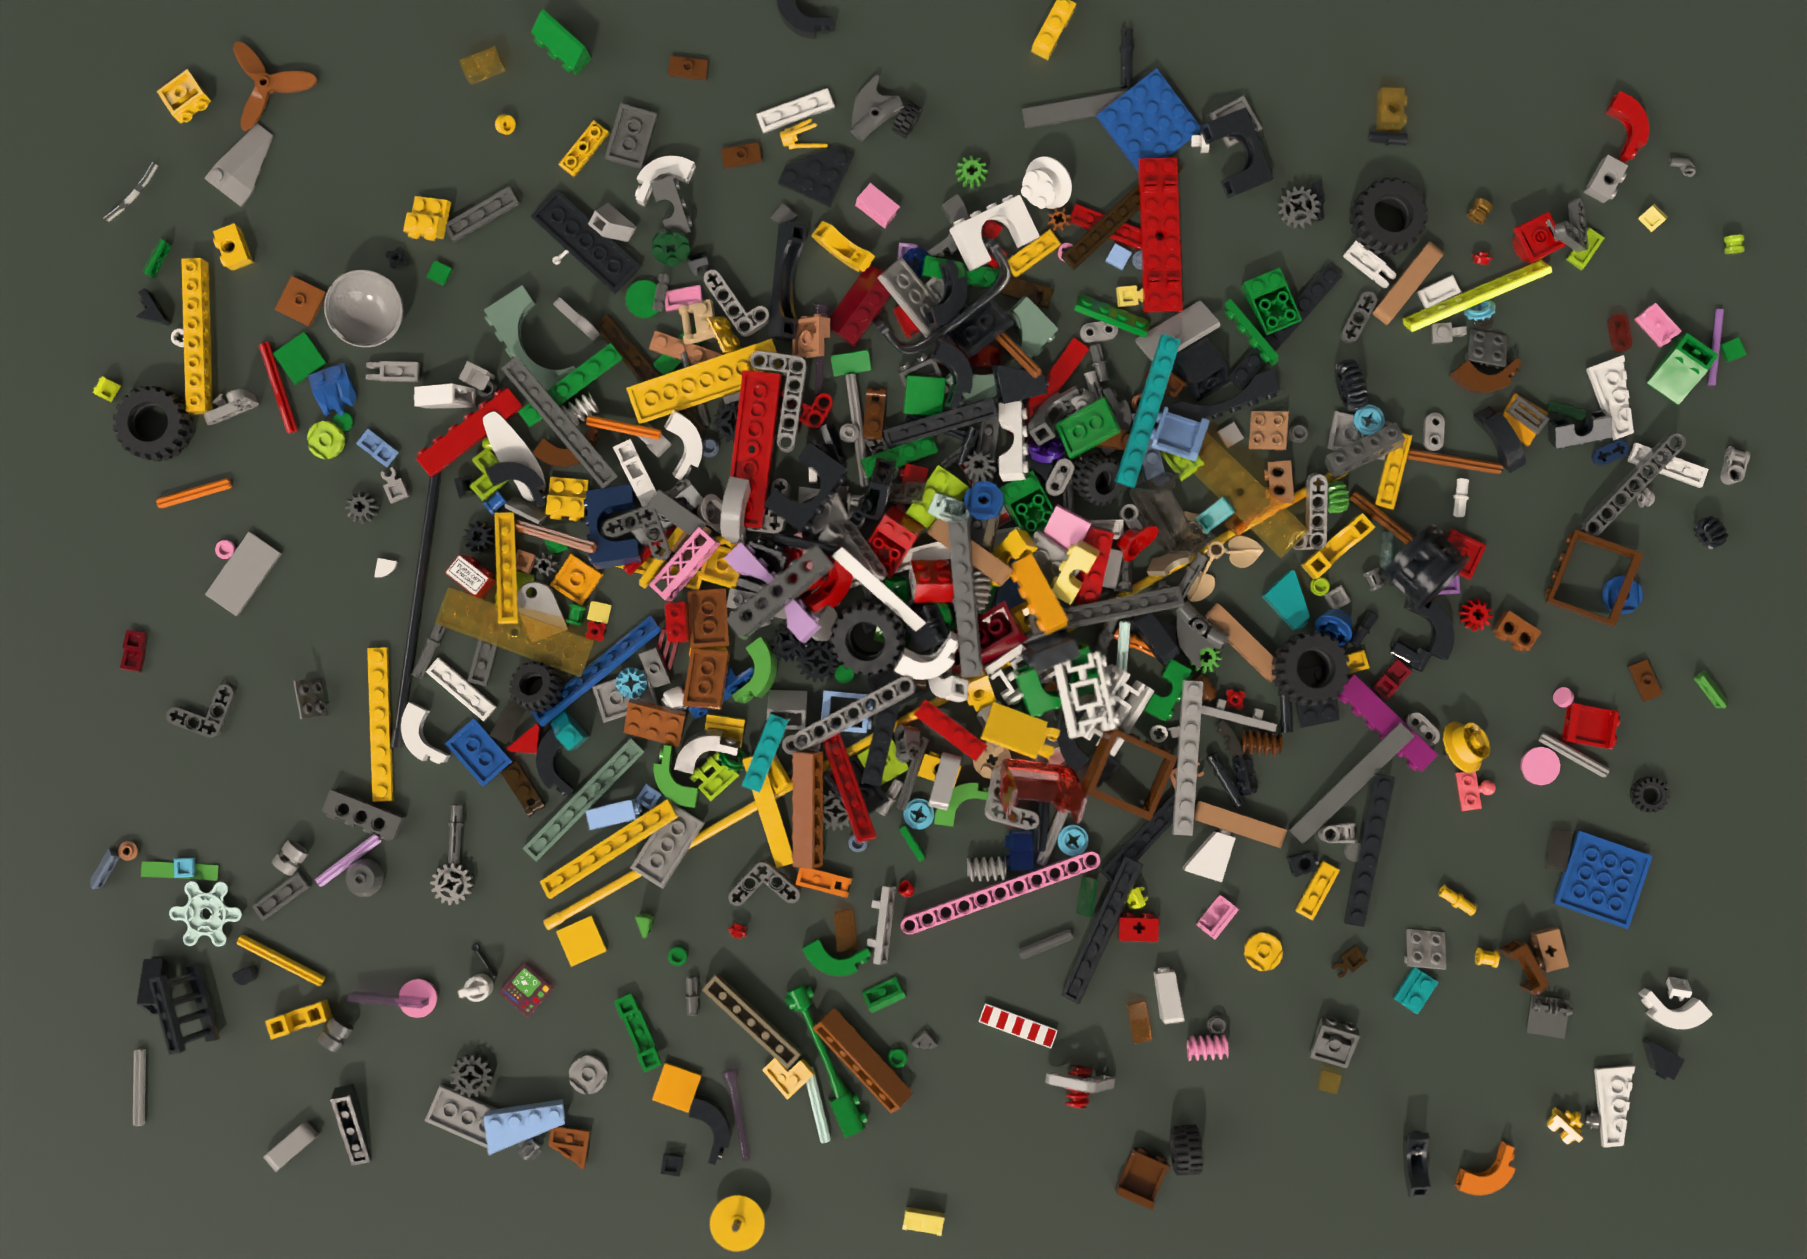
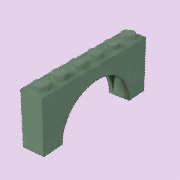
M521 285L484 309L487 314L484 318L490 326L494 325L496 328L495 335L500 342H505L507 346L505 350L510 358L517 356L547 391L574 371L576 367L573 365L562 370H550L537 365L527 355L521 338L522 323L526 314L536 304L526 288Z
M1027 296L1022 297L1009 310L1018 326L1017 345L1030 358L1036 357L1042 352V346L1046 342H1051L1056 337L1055 332L1058 328ZM1013 356L1003 365L1022 370L1025 369ZM950 372L945 377V381L952 387V375ZM993 372L983 375L972 373L973 385L971 393L962 394L963 400L967 404L991 397L997 398Z

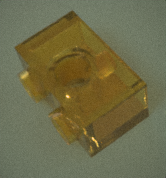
M495 46L459 60L465 77L470 84L506 71Z
M1382 87L1377 93L1378 131H1400L1406 125L1407 114L1404 113V106L1407 105V95H1405V88ZM1389 106L1395 107L1396 113H1392L1389 110Z

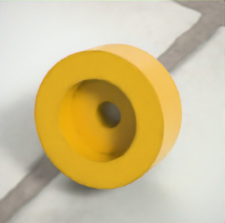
M506 114L499 115L495 121L496 130L505 135L511 134L515 128L514 118Z

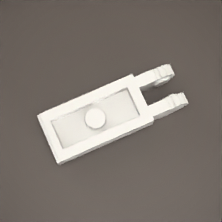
M1355 241L1343 257L1372 280H1375L1378 285L1387 288L1389 283L1378 273L1382 271L1384 275L1391 279L1396 277V273L1370 250L1367 251L1361 243Z

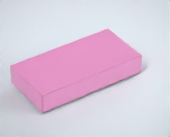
M696 285L668 290L664 301L666 311L677 310L681 305H691L703 301L701 286Z

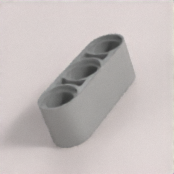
M946 752L942 753L928 806L947 811L961 756Z
M306 1120L263 1158L277 1172L319 1134Z

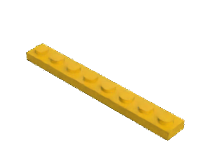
M388 647L367 648L372 802L394 801L392 747H390Z
M665 800L541 880L540 883L547 898L552 899L676 819L678 815L670 800Z

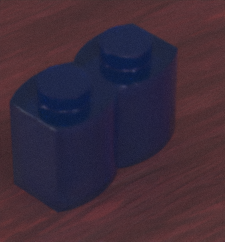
M1009 831V836H1005V845L1009 847L1010 855H1006V867L1010 866V871L1034 870L1032 831Z

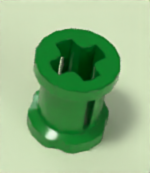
M569 604L570 612L566 623L582 626L581 620L586 607Z

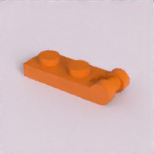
M800 868L795 885L848 898V887L852 883V878L817 869ZM836 881L841 882L840 889L834 888Z

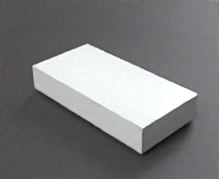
M1451 275L1417 293L1426 309L1459 294L1461 290L1454 276Z

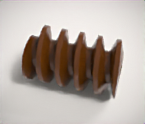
M1243 730L1241 736V750L1243 754L1246 749H1249L1251 755L1255 749L1259 756L1262 750L1265 756H1268L1270 751L1273 757L1276 756L1277 752L1281 753L1283 745L1282 734H1278L1276 737L1275 733H1270L1268 737L1267 732H1263L1260 735L1259 731H1255L1253 734L1251 730H1248L1245 734Z

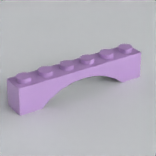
M740 542L724 558L741 575L756 577L768 584L775 580L776 573L774 571L771 573L767 569L769 565L761 557L758 559L754 555L756 551L749 544L744 545ZM783 587L776 589L778 596L783 593ZM794 599L784 607L787 616V627L801 642L806 643L821 628L818 624L820 620L812 612L809 614L805 610L807 606L800 599Z

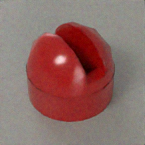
M905 880L899 884L898 892L904 897H910L914 894L915 888L910 881Z

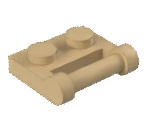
M710 299L691 305L679 306L678 310L682 316L684 329V344H693L716 337L706 318L715 317L713 302ZM694 313L696 334H692L689 314Z

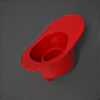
M1149 526L1143 530L1136 528L1126 531L1116 543L1117 547L1123 552V559L1126 562L1133 560L1143 549L1150 545L1158 534V527Z

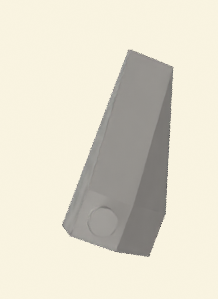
M256 124L213 166L204 179L242 207L254 192L257 176L260 175V168L264 158L267 156L273 135L259 124Z

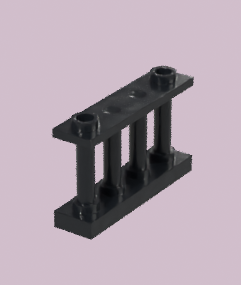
M200 964L187 967L188 974L169 980L167 975L149 979L169 1055L186 1051V1043L204 1037L206 1042L220 1039L219 1029L215 1022L204 980V972ZM190 981L192 993L172 998L170 987ZM195 1000L196 1012L177 1017L175 1006ZM200 1019L203 1030L182 1036L180 1025Z

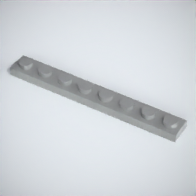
M1183 680L1173 835L1193 836L1203 681Z

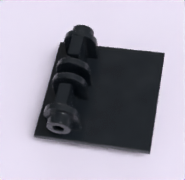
M938 604L933 606L926 605L922 607V611L916 613L926 622L917 631L904 621L917 654H921L944 643L949 635Z

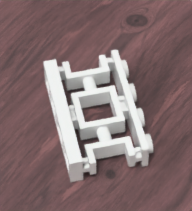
M1030 631L1026 634L1028 640H1026L1023 643L1042 637L1046 634L1033 636L1032 631ZM1021 644L982 666L991 680L1000 676L1007 686V689L1002 691L1000 695L1008 706L1020 702L1022 696L1019 688L1014 690L1009 683L1015 679L1013 671L1005 676L1000 667L1009 661L1014 670L1018 669L1016 664L1023 660ZM1054 666L1036 672L1040 684L1050 682L1054 678L1053 676L1056 675Z
M1099 651L1088 654L1090 664L1072 667L1071 660L1054 666L1070 738L1087 735L1085 725L1103 722L1104 730L1108 731L1117 729V724L1120 723L1118 712H1114L1113 705L1116 704L1115 697L1109 690L1111 685L1110 675L1105 672L1107 660L1105 655H1102ZM1094 659L1097 661L1102 685L1099 683V678L1088 680L1086 669L1096 667ZM1065 666L1068 673L1079 672L1080 682L1070 684L1072 692H1070ZM1094 684L1098 702L1080 705L1077 687ZM1103 697H1105L1110 723H1108L1107 716L1096 718L1094 707L1104 705ZM1073 704H1075L1076 711L1087 709L1089 720L1079 722L1080 730L1078 729Z
M1113 666L1112 670L1108 673L1111 679L1109 690L1110 693L1114 694L1115 701L1121 704L1117 710L1120 723L1117 726L1124 729V734L1128 735L1155 691L1137 680L1130 687L1126 684L1130 674L1117 666ZM1121 685L1123 688L1119 692L1118 696H1116L1115 692ZM1129 692H1131V696L1129 697L1127 702H1125V697ZM1097 694L1091 703L1098 702ZM1103 697V706L1094 707L1096 718L1104 717L1108 712L1105 697ZM1087 710L1079 722L1089 720ZM1103 722L1100 723L1097 729L1094 728L1096 723L1085 725L1087 735L1082 737L1090 741L1095 733L1101 739L1104 732ZM1116 738L1110 755H1116L1124 742L1123 739Z

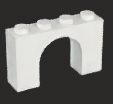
M1010 195L1002 199L1003 203L999 205L995 202L987 206V211L981 213L978 210L970 214L971 218L966 221L964 218H961L954 222V227L949 229L969 272L991 261L981 238V229L987 220L1002 222L1009 229L1017 248L1040 237L1020 195L1016 197Z

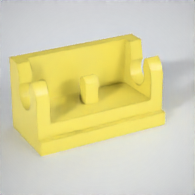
M906 1207L902 1229L941 1236L944 1213Z

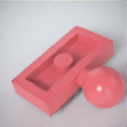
M1476 772L1455 773L1461 811L1481 809L1479 793L1492 795L1496 790L1494 782L1485 780L1481 785H1478Z

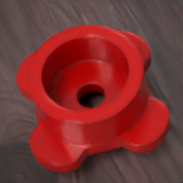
M1477 251V255L1472 254L1474 256L1473 263L1489 265V261L1493 260L1487 252Z
M594 621L588 622L587 626L589 628L585 634L586 638L603 641L606 625L604 623L597 624Z
M1229 689L1226 692L1225 707H1234L1237 710H1241L1245 693L1243 691L1234 692L1232 689Z
M732 923L731 928H728V932L731 933L730 936L741 939L742 936H747V933H745L747 928L742 925Z

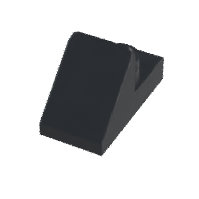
M145 288L138 292L141 296L140 302L146 310L136 315V317L148 322L170 325L171 322L153 293Z

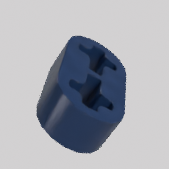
M1624 440L1614 441L1593 451L1591 459L1598 466L1608 464L1627 455L1629 446ZM1617 446H1622L1623 449L1620 452H1612ZM1600 454H1608V456L1604 457L1603 460H1599L1597 457Z

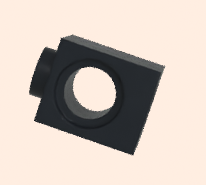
M1311 851L1287 857L1291 874L1294 877L1318 871V858ZM1303 858L1308 860V865L1305 868L1300 867V861Z

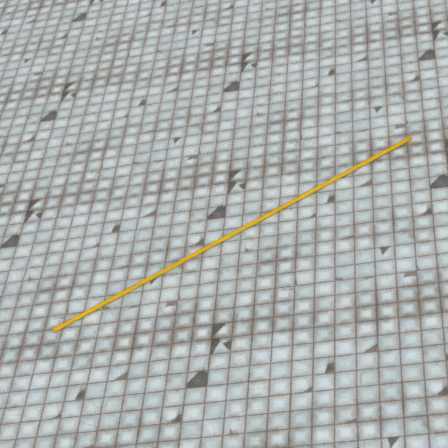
M1329 472L1324 477L1327 479V483L1337 481L1348 473L1334 480ZM1317 479V481H1314L1313 484L1317 486V483H1320V480ZM1306 486L1294 492V503L1306 497ZM1294 503L1272 505L1210 540V542L1217 541L1224 544ZM1203 544L1196 548L1190 563L1193 562L1197 552L1203 555L1207 554L1209 546ZM1182 564L1175 567L1169 572L1168 575L1174 573L1175 571L1181 569L1182 567L1188 564ZM1147 576L1132 585V593L1119 592L1116 596L1135 595L1167 576ZM1075 628L1066 629V630H1067L1068 632H1070V631L1074 630ZM1008 661L1006 664L1000 667L1001 671L1011 666V664ZM937 696L928 702L937 708L949 700ZM918 708L898 718L893 732H895V728L898 725H907L918 719L914 715ZM873 733L846 748L848 757L850 758L869 747ZM828 759L823 761V772L831 768ZM791 783L780 794H776V792L773 790L775 799H778L779 797L792 791L793 783ZM756 801L751 802L699 832L689 849L757 811ZM634 870L630 871L566 909L544 919L545 927L548 930L554 928L569 917L642 875Z

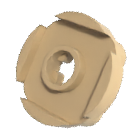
M986 741L984 744L987 745V748L977 761L973 760V764L980 775L991 779L995 767L1007 765L1010 768L1011 754L1007 748L1000 746L994 749L991 742ZM990 754L998 758L994 766L991 763H987ZM1003 770L999 771L1001 777L1005 775Z

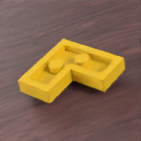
M774 1058L763 1069V1072L786 1099H789L816 1074L804 1059L800 1060L789 1070Z

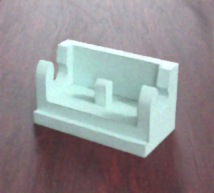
M935 493L928 513L947 522L968 520L970 516L967 509L965 514H963L966 507L965 502L939 493Z

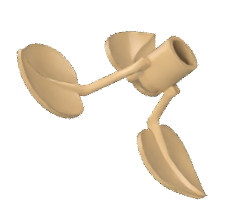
M1184 511L1179 523L1181 538L1187 544L1197 545L1201 541L1208 545L1207 554L1210 557L1203 572L1200 571V577L1197 576L1187 593L1188 600L1190 602L1200 601L1209 596L1213 591L1215 579L1212 575L1206 574L1213 559L1220 558L1224 552L1230 554L1229 559L1234 566L1246 568L1252 565L1264 551L1262 546L1244 536L1232 538L1228 543L1229 550L1224 548L1220 542H1208L1203 538H1207L1211 531L1206 534L1195 520L1200 514Z

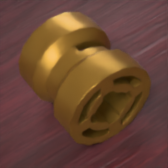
M1477 198L1473 203V209H1470L1467 213V217L1472 222L1483 225L1486 215L1492 211L1493 205L1485 199Z

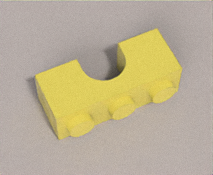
M1081 540L1076 545H1071L1067 552L1070 557L1067 561L1064 560L1059 568V571H1061L1060 576H1055L1050 585L1053 587L1052 592L1055 597L1071 605L1083 582L1074 577L1073 570L1080 569L1088 573L1100 552L1098 549Z

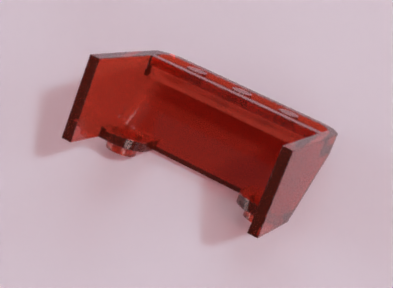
M1016 759L1003 760L999 800L1006 816H1010L1012 807L1018 804L1019 799L1052 802L1057 811L1071 813L1075 823H1080L1088 797L1077 773L1071 767Z

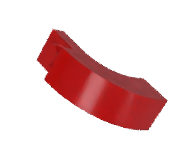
M1619 91L1613 96L1606 114L1620 120L1626 128L1627 139L1618 158L1619 161L1625 163L1629 159H1633L1638 149L1646 145L1649 136V121L1640 103L1630 95Z
M830 554L826 555L835 567L828 571L826 583L802 600L807 608L814 613L823 609L826 605L832 609L837 606L846 596L853 581V575Z

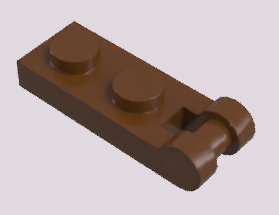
M867 387L863 439L882 440L886 388L873 389V387ZM872 397H880L879 401H872Z

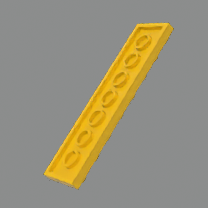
M772 338L627 387L626 389L638 423L642 424L669 415L673 409L680 411L739 391L743 370L756 371L751 364V355L756 351L777 353ZM758 357L755 360V364L758 366L763 365L765 359L762 357ZM780 360L774 362L775 368L782 367Z

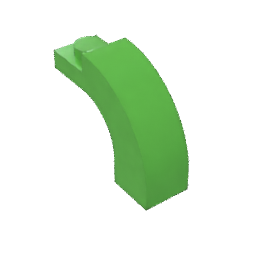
M759 637L746 647L754 661L755 670L752 679L732 695L736 702L747 703L753 698V695L762 698L774 683L777 673V658L771 650L773 648L770 646L767 638Z
M664 745V749L661 748L659 753V760H662V763H654V777L659 789L669 800L686 807H697L699 788L682 785L674 778L671 770L674 746Z
M967 782L955 786L947 811L936 808L934 824L953 826L958 806L963 801L971 798L987 800L989 788L982 787L981 790H978V782Z

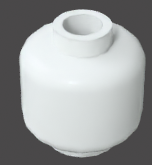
M676 686L665 691L663 698H661L662 705L680 711L688 709V707L682 705L685 690Z

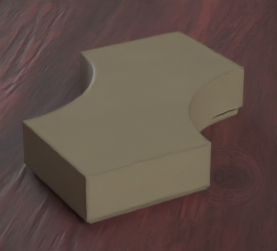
M1194 544L1176 545L1168 554L1153 558L1147 569L1148 575L1167 576L1175 567L1190 563L1196 550Z

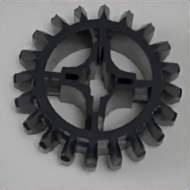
M1343 360L1336 364L1334 370L1338 393L1343 406L1347 410L1357 411L1364 408L1368 402L1366 382L1362 370L1355 360Z

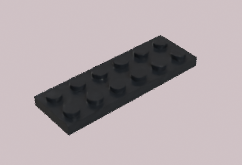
M557 189L530 216L615 295L641 268L611 238L601 236L588 225L590 219Z

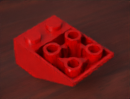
M894 506L884 515L868 541L869 546L886 569V576L892 578L924 529L922 525Z

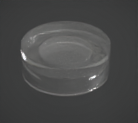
M1349 843L1345 847L1344 853L1348 860L1356 862L1359 843Z

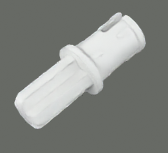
M1457 479L1456 494L1453 496L1455 499L1453 515L1455 517L1465 516L1466 502L1469 499L1467 496L1468 479Z

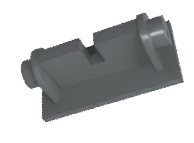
M1122 556L1117 585L1113 591L1132 593L1131 561L1126 562Z

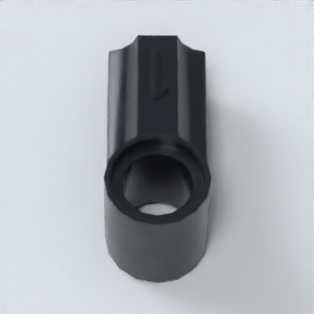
M1399 638L1394 642L1390 650L1392 655L1407 662L1408 666L1419 672H1423L1432 656L1427 651L1418 647L1415 648Z

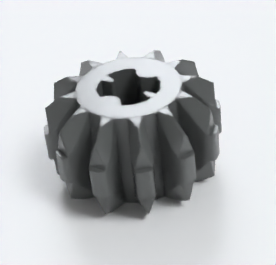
M982 450L980 455L977 451H974V457L971 455L967 456L969 461L964 462V465L967 467L964 472L969 474L968 478L970 480L975 478V482L978 483L981 478L984 482L987 481V476L993 478L991 472H996L997 469L994 467L996 460L992 459L991 453L986 455L985 451ZM977 465H983L984 467L982 469L977 468Z
M359 491L358 495L352 493L353 500H346L350 503V506H345V509L351 510L347 516L353 517V522L360 521L361 524H365L366 520L372 521L371 515L377 516V513L373 511L378 509L379 506L374 504L377 499L371 498V493L367 492L364 494L363 491ZM361 504L365 505V509L359 510V506H362Z

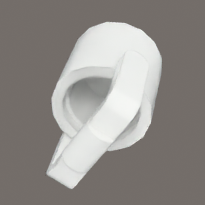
M486 974L474 975L465 983L464 988L458 990L459 998L467 997L474 1002L484 1000L493 991L492 979Z

